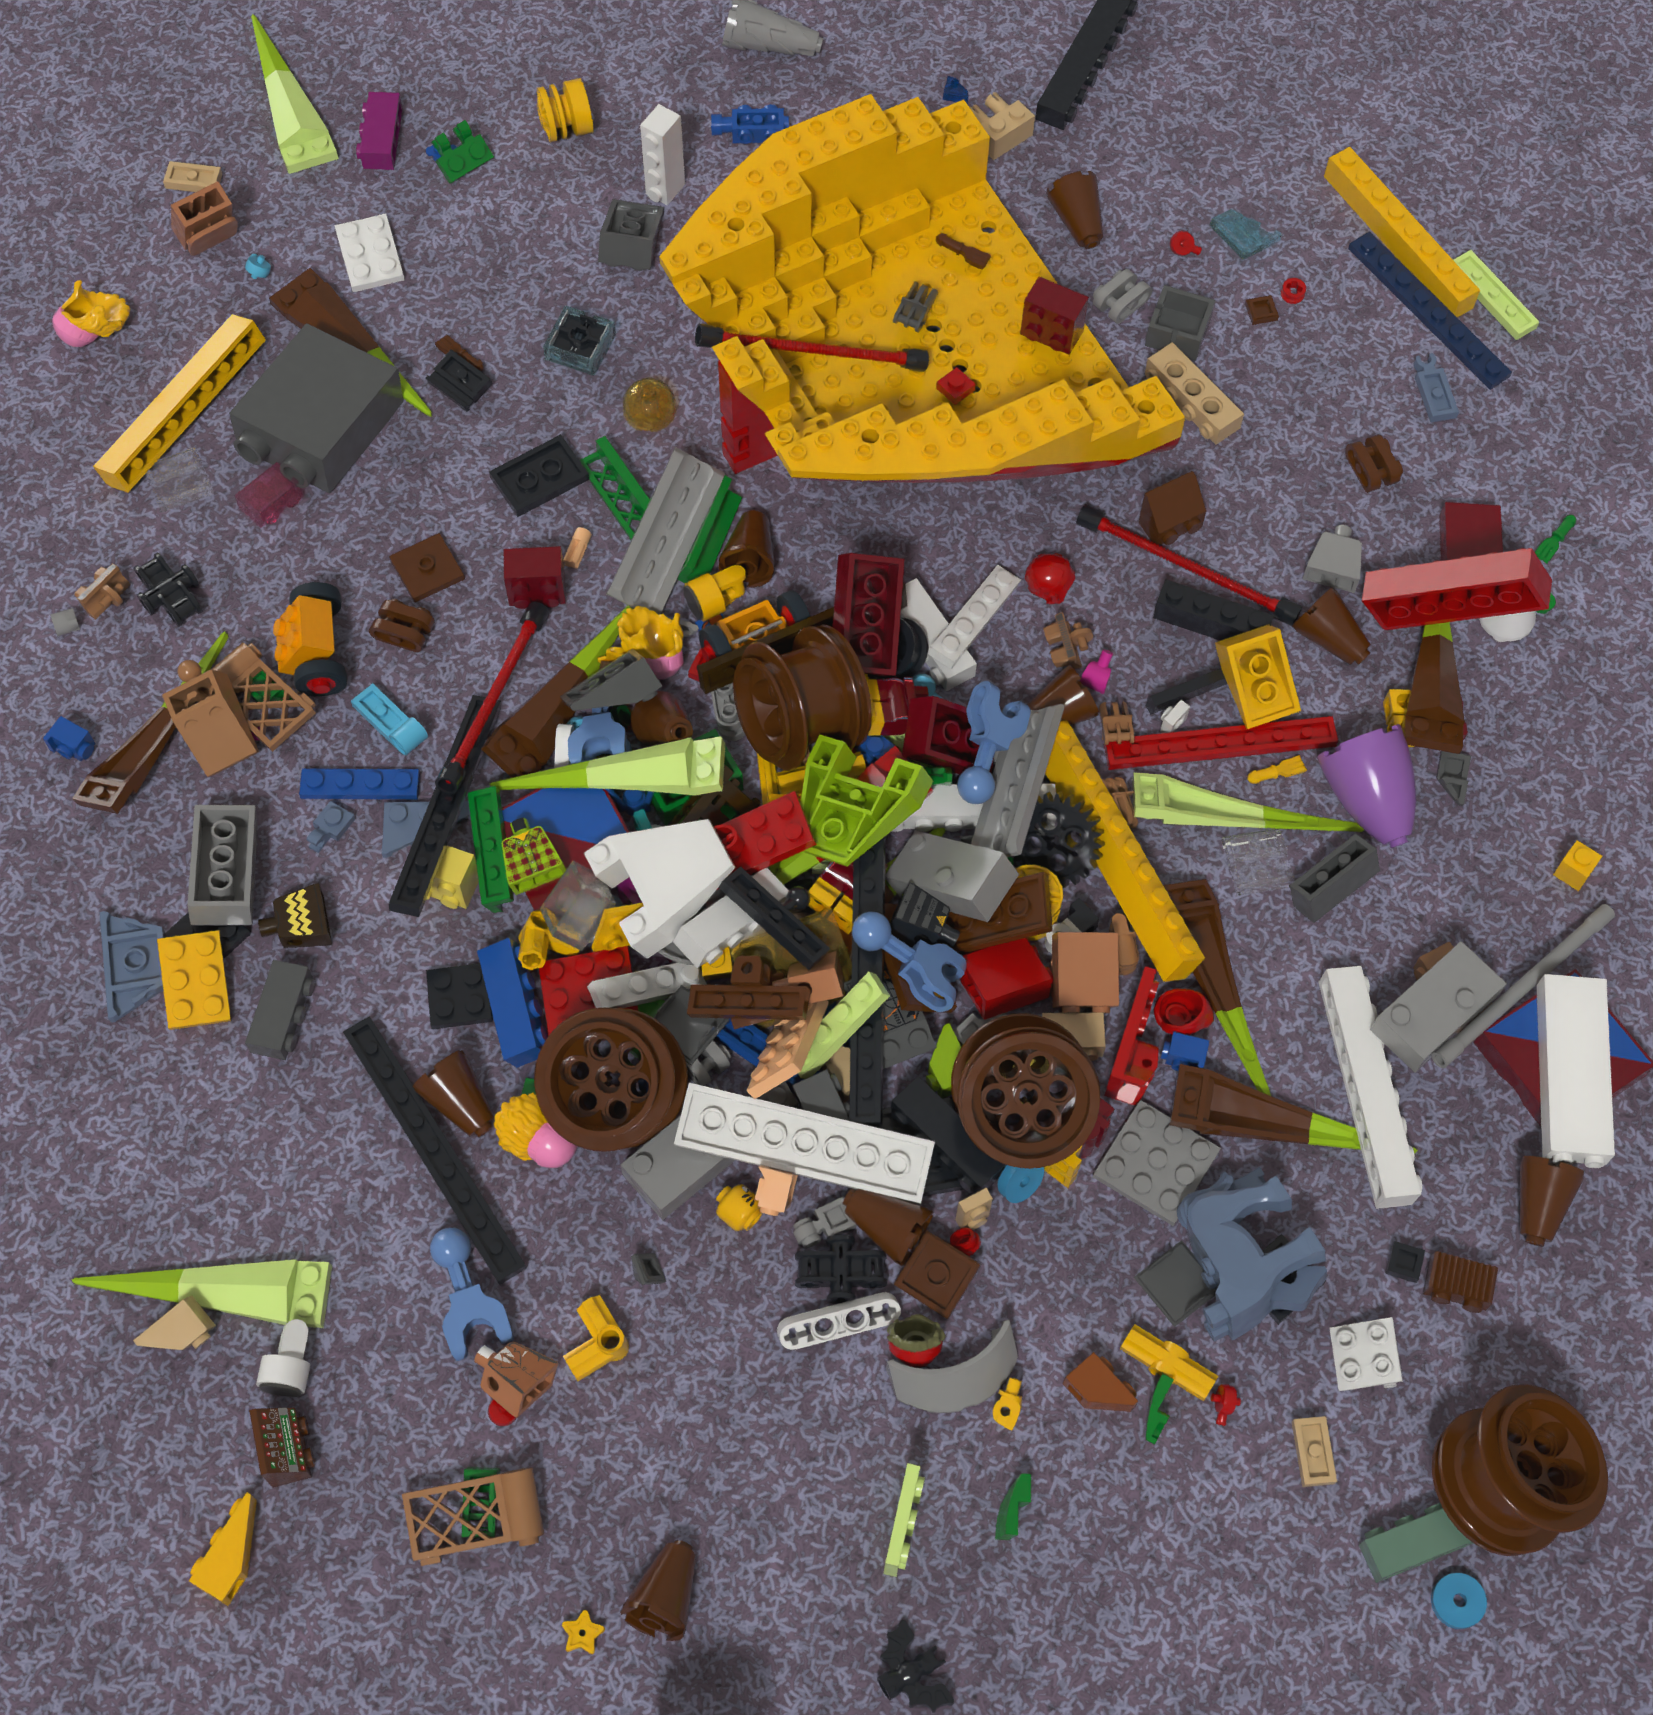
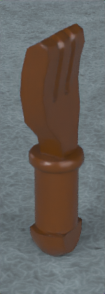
M942 233L936 236L935 240L940 247L943 246L955 252L956 255L961 254L967 263L976 268L984 269L991 258V255L974 247L965 246L964 243L948 237L947 234Z
M445 335L435 342L436 347L444 354L453 350L482 372L484 370L483 362L469 354L466 349H462L460 344L455 342L449 335Z

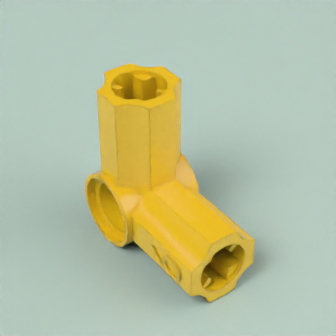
M533 911L518 936L520 941L518 960L521 961L523 968L532 971L544 966L548 949L568 957L575 956L580 950L584 934L555 924L553 918L546 912Z
M601 1295L588 1298L576 1309L592 1336L590 1340L563 1356L577 1381L582 1380L611 1361L623 1359L629 1351L628 1340ZM610 1338H620L615 1348H605V1344Z

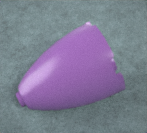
M1400 724L1392 726V731L1387 733L1380 728L1340 743V746L1334 748L1333 754L1330 755L1328 751H1325L1317 756L1325 778L1335 796L1358 825L1383 845L1390 844L1391 848L1408 842L1406 837L1412 834L1415 819L1416 788L1413 764Z

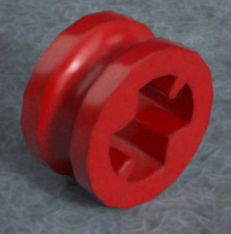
M1298 278L1287 279L1283 283L1281 290L1283 300L1290 304L1300 303L1305 296V283ZM1291 288H1295L1297 293H1291Z

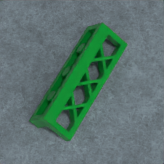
M606 436L595 440L597 451L579 461L589 473V481L629 539L632 540L634 535L630 528L632 519L641 520L650 499ZM601 459L605 466L603 473L591 471L587 465ZM604 480L617 482V492L605 491L602 488ZM618 500L629 501L632 504L631 512L618 511L616 508Z
M726 475L719 486L678 575L677 580L683 583L706 573H711L741 502V496L728 490L732 479Z
M496 786L468 792L481 904L491 912L497 913L503 912L502 904L514 901L513 891L507 882L502 850V841L506 839L500 790Z

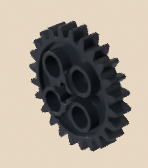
M1062 791L1056 793L1054 799L1051 792L1045 793L1043 799L1038 795L1021 855H1016L1014 861L1022 860V865H1038L1047 868L1057 876L1063 888H1066L1070 881L1076 885L1080 882V876L1086 879L1090 875L1088 869L1094 870L1097 868L1098 865L1094 860H1099L1103 857V854L1096 850L1105 845V842L1097 840V837L1102 835L1104 830L1095 828V825L1101 820L1100 818H1090L1094 811L1093 808L1086 811L1082 809L1085 803L1084 800L1075 804L1074 794L1069 795L1065 800ZM1048 813L1056 816L1058 820L1057 826H1053L1048 822ZM1035 824H1038L1040 829H1037ZM1072 830L1081 834V843H1077L1072 839ZM1054 835L1059 837L1058 845L1054 843ZM1032 837H1037L1041 841V849L1033 846L1031 842ZM1073 851H1076L1078 856H1075ZM1056 854H1060L1065 858L1066 866H1060L1056 862Z

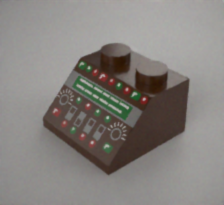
M295 1407L249 1410L261 1476L273 1488L312 1478L310 1468L315 1467V1458L312 1448H306L304 1436L309 1435L306 1416L300 1417Z

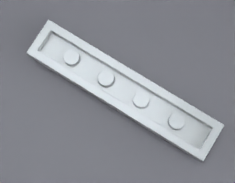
M997 565L931 645L927 654L952 669L1011 596L1021 579Z

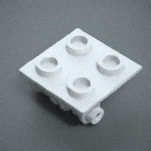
M1393 1317L1330 1328L1339 1391L1383 1385L1384 1388H1393L1397 1386V1382H1403Z

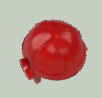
M1040 554L1026 568L1025 580L1029 591L1033 595L1045 599L1046 604H1060L1064 601L1066 593L1075 581V572L1069 561L1061 554Z

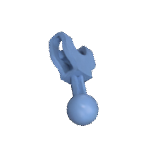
M989 681L981 682L975 686L966 709L967 718L971 725L969 740L978 744L979 749L973 767L967 768L959 776L957 789L962 799L970 804H982L992 797L995 791V780L989 771L995 751L1008 750L1011 741L1021 737L1026 732L1031 714L1030 707L1022 701L1008 703L1001 712L999 706L1000 690Z
M613 706L592 708V715L584 716L581 726L568 737V757L571 764L593 760L601 754L616 755L632 751L631 744L626 739L625 728L620 723L615 722L612 713L609 712V709Z
M865 912L857 917L852 926V936L860 948L867 951H876L882 948L900 960L902 964L898 975L907 981L912 994L922 1004L936 1012H945L953 1007L956 999V989L950 982H955L965 973L967 962L962 955L946 944L930 945L921 939L912 948L891 934V925L888 919L878 912ZM946 964L953 965L956 968H950ZM934 992L944 997L945 999L938 998L937 996H935Z
M444 1228L432 1238L430 1253L433 1260L439 1266L447 1268L455 1293L449 1294L451 1307L444 1318L442 1329L453 1358L456 1361H460L468 1356L466 1335L475 1325L486 1324L492 1327L502 1344L513 1341L514 1336L503 1304L495 1298L486 1296L482 1292L480 1284L473 1286L466 1265L471 1252V1243L468 1236L460 1229Z

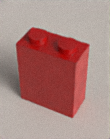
M1027 938L987 947L963 955L967 966L960 981L984 1020L1044 1000L1050 996L1051 984H1053L1052 973L1048 967H1044L1039 958L1037 948L1034 945H1030Z

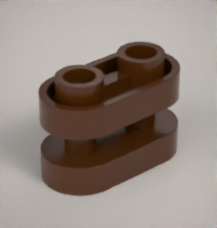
M1377 434L1368 437L1365 440V446L1360 441L1346 446V458L1365 492L1369 493L1380 489L1381 479L1386 486L1400 481L1403 468L1400 461L1396 460L1393 456L1390 444L1386 438Z
M397 599L384 600L378 610V614L382 619L377 618L373 620L369 633L376 640L418 653L421 652L426 642L425 637L421 633L429 634L435 620L431 612L423 607L414 608L405 605Z

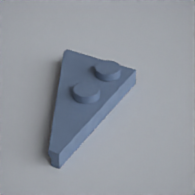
M464 801L456 823L467 818L471 819L469 801ZM384 802L383 858L392 856L393 852L411 845L412 847L429 802Z

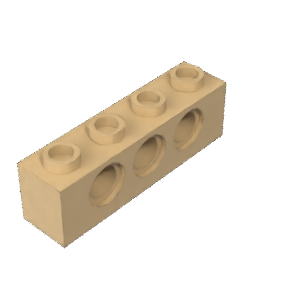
M1173 342L1147 359L1146 378L1158 377L1176 405L1181 409L1185 419L1188 421L1192 420L1199 427V431L1205 439H1211L1216 445L1241 428L1244 413Z

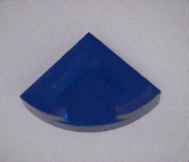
M947 76L943 100L958 102L964 99L968 104L967 89L959 83L958 79Z

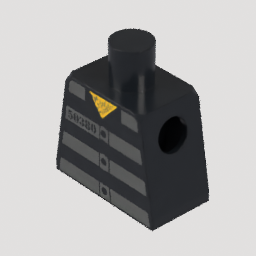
M909 882L900 897L889 922L891 934L911 948L920 939L930 945L936 944L938 940L953 947L960 935V931L945 924L950 912L949 906Z

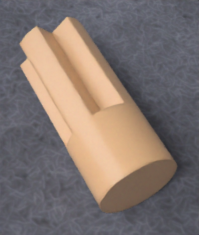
M581 527L576 528L563 559L565 566L575 569L579 567L592 536L589 530Z

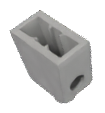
M1338 525L1335 528L1334 534L1329 532L1322 533L1307 563L1303 580L1355 593L1361 573L1362 543L1359 540L1350 538L1352 533L1350 527Z

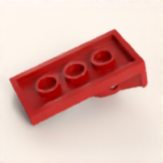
M795 791L721 825L714 826L735 865L734 870L730 874L739 867H742L751 875L817 845L799 796Z
M1146 966L1104 1094L1106 1097L1131 1105L1139 1103L1158 1067L1159 1047L1135 1039L1136 1036L1142 1038L1159 982L1154 981L1157 970Z

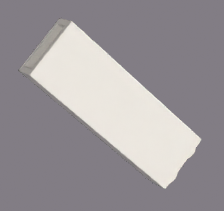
M1544 974L1537 984L1542 1157L1553 1161L1555 1165H1559L1560 1162L1569 1165L1572 1163H1583L1588 1168H1601L1607 1165L1615 1156L1607 979Z

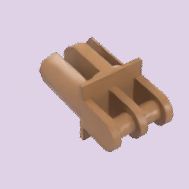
M1125 701L1122 702L1121 715L1118 702H1111L1110 716L1107 713L1106 702L1101 703L1099 712L1104 745L1114 741L1117 744H1121V741H1129L1130 744L1134 743L1132 715H1129L1127 703Z
M1122 777L1102 779L1118 809L1127 821L1129 828H1136L1138 819L1134 817V808L1129 797L1134 794V791H1128Z
M1117 913L1111 919L1109 933H1118L1119 975H1128L1136 969L1139 961L1136 944L1137 934L1135 931L1129 932L1126 917L1121 913Z

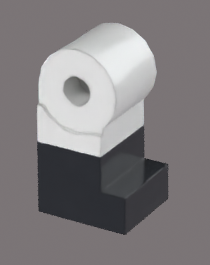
M1080 898L1070 905V916L1062 923L1052 925L1053 931L1046 933L1045 947L1051 954L1053 934L1057 932H1093L1098 928L1099 918Z

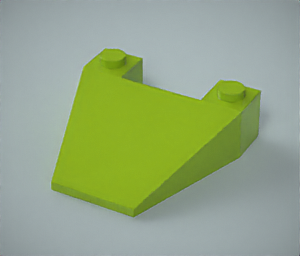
M819 734L807 759L801 804L817 845L802 852L849 866L921 808L933 780L923 766L898 758L895 759L882 787L847 777L857 757L845 742Z

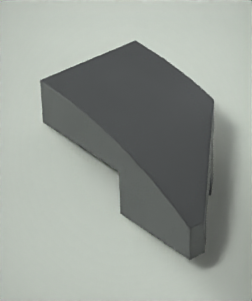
M1441 751L1436 779L1455 803L1463 806L1468 786L1467 776L1471 756Z

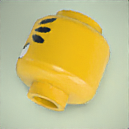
M738 1184L733 1188L726 1186L716 1198L719 1202L716 1209L717 1216L734 1231L750 1230L763 1213L760 1212L759 1201L755 1200L756 1194L743 1184Z

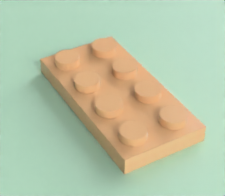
M827 1000L808 1004L806 1020L776 1019L773 1022V1031L766 1039V1047L758 1057L760 1061L750 1075L752 1079L746 1090L754 1099L801 1072L829 1004Z

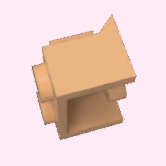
M759 1165L758 1167L763 1176L759 1179L755 1200L759 1201L760 1212L778 1216V1213H784L791 1206L798 1175Z

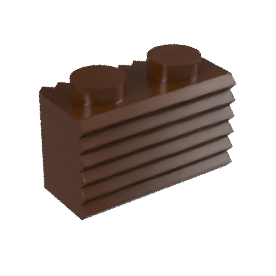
M1435 1251L1429 1258L1423 1294L1431 1296V1300L1439 1304H1450L1451 1301L1462 1304V1308L1469 1312L1480 1313L1482 1310L1486 1311L1492 1305L1498 1267Z

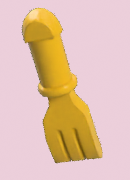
M1300 755L1281 761L1277 766L1271 765L1261 770H1253L1248 774L1247 780L1252 784H1258L1268 779H1277L1279 775L1290 777L1304 773L1307 769Z

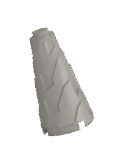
M732 0L731 4L733 5L732 9L729 10L722 46L744 51L746 49L764 52L773 51L793 56L795 54L814 56L815 52L820 53L823 38L819 37V32L803 26L801 22L781 16L778 12L760 6L756 1Z

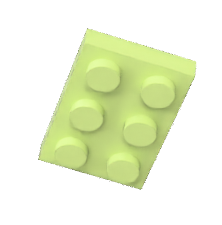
M907 1463L883 1574L897 1577L898 1568L905 1570L910 1543L904 1542L905 1535L912 1537L918 1511L911 1509L912 1503L919 1504L925 1477L919 1476L920 1466Z

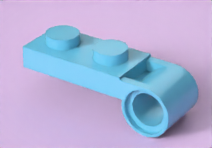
M373 683L351 700L352 706L405 756L428 738L424 727L415 718H408Z

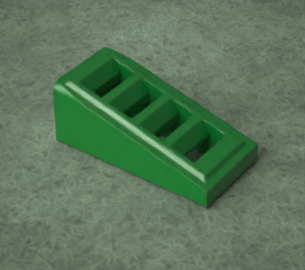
M468 1467L464 1469V1481L500 1474V1468ZM494 1482L489 1485H481L477 1491L489 1493V1499L479 1500L490 1507L496 1498ZM475 1486L463 1489L471 1493ZM463 1496V1504L467 1499L465 1496ZM470 1501L463 1511L462 1517L468 1522L470 1520H481L485 1513H471V1506L478 1505ZM498 1503L493 1509L496 1512L498 1510ZM490 1514L486 1519L488 1520V1527H481L488 1530L481 1531L490 1537H495L497 1519ZM462 1524V1537H470L473 1531Z

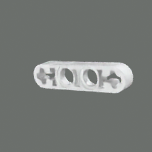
M882 1292L787 1317L779 1323L777 1334L785 1348L790 1350L800 1349L890 1325L899 1319L901 1308L894 1295ZM885 1303L889 1305L887 1314H883L881 1311L882 1305ZM867 1307H871L873 1318H870ZM853 1310L861 1311L863 1317L859 1322L851 1324L846 1321L849 1312ZM822 1318H828L832 1321L831 1327L824 1332L817 1331L815 1329L816 1322ZM808 1323L812 1334L807 1335L804 1324ZM790 1328H795L797 1331L795 1338L789 1337Z

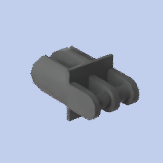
M914 281L907 296L902 297L901 304L894 315L893 323L901 322L904 324V327L908 328L911 326L915 328L916 332H919L923 324L926 323L927 314L938 295V290L932 288L927 297L928 286L922 284L918 290V282Z

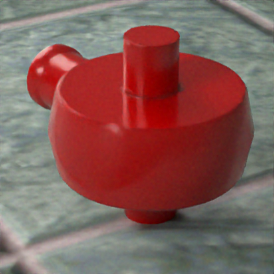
M1178 231L1170 239V248L1178 256H1185L1190 252L1196 255L1201 253L1202 248L1195 245L1193 236L1187 231Z
M1221 1384L1217 1388L1216 1394H1211V1401L1214 1402L1215 1410L1218 1413L1216 1424L1225 1426L1227 1416L1231 1415L1236 1406L1241 1404V1398L1237 1397V1390L1232 1385Z
M494 1399L490 1402L488 1417L494 1424L508 1426L516 1420V1417L511 1415Z

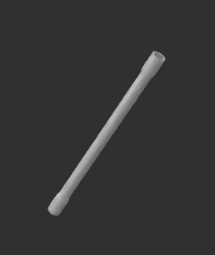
M1606 904L1598 907L1585 919L1583 924L1463 1030L1432 1054L1434 1063L1440 1068H1446L1463 1053L1469 1044L1534 988L1544 974L1552 972L1594 933L1599 932L1614 919V910Z

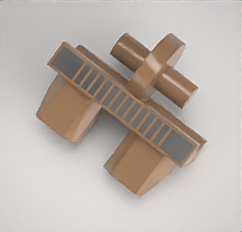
M113 563L108 568L100 567L94 573L95 581L89 587L81 586L75 592L77 600L89 616L95 620L111 604L120 606L123 603L120 595L131 585L121 574L119 567Z
M1064 613L1056 614L1057 622L1043 628L1049 645L1062 641L1064 645L1050 651L1052 661L1056 668L1070 664L1074 669L1082 668L1076 646L1079 645L1080 651L1087 650V643L1093 639L1092 630L1090 628H1082L1081 623L1078 622L1073 624L1074 631H1072L1069 622L1065 619Z

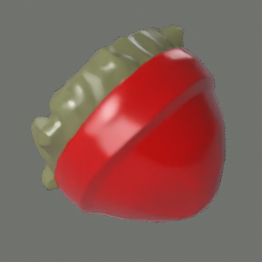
M921 1314L911 1315L901 1321L897 1319L887 1328L889 1333L887 1336L888 1346L891 1353L902 1364L914 1368H924L929 1365L941 1352L943 1341L946 1338L938 1322H933Z

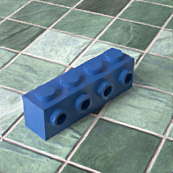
M506 938L478 950L477 953L503 1060L518 1068L537 1060L539 1052L548 1038V1033L541 1023L542 1008L538 1000L535 999L533 989L536 985L534 978L528 969L522 967L521 961L518 960L520 944L511 938Z

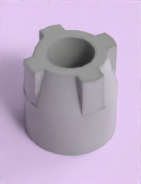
M73 608L50 614L57 636L80 630Z

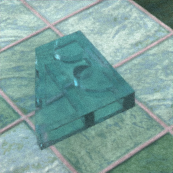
M1232 209L1213 217L1209 225L1243 260L1274 245L1281 240L1283 235L1277 230L1272 234L1259 228L1260 222L1246 218L1243 214Z

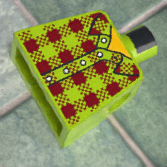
M526 818L516 819L510 824L514 836L502 841V850L507 882L515 895L569 874L542 826L530 829Z

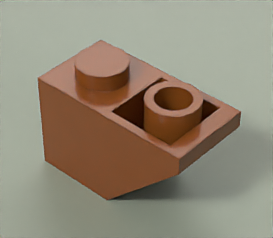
M1094 1352L1070 1372L1063 1382V1385L1085 1409L1131 1412L1138 1403V1400L1135 1398L1137 1393L1133 1387L1126 1381L1121 1382L1114 1375L1113 1372L1115 1370L1111 1363L1103 1356L1099 1358Z

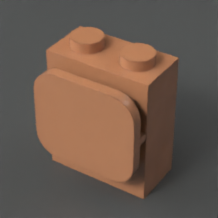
M218 181L171 204V228L185 250L188 249L192 256L223 242L237 233L238 222L232 216V203Z
M1057 932L1052 935L1050 971L1053 976V984H1051L1050 994L1053 998V1008H1062V1013H1080V1008H1092V1013H1110V1008L1119 1006L1118 933Z

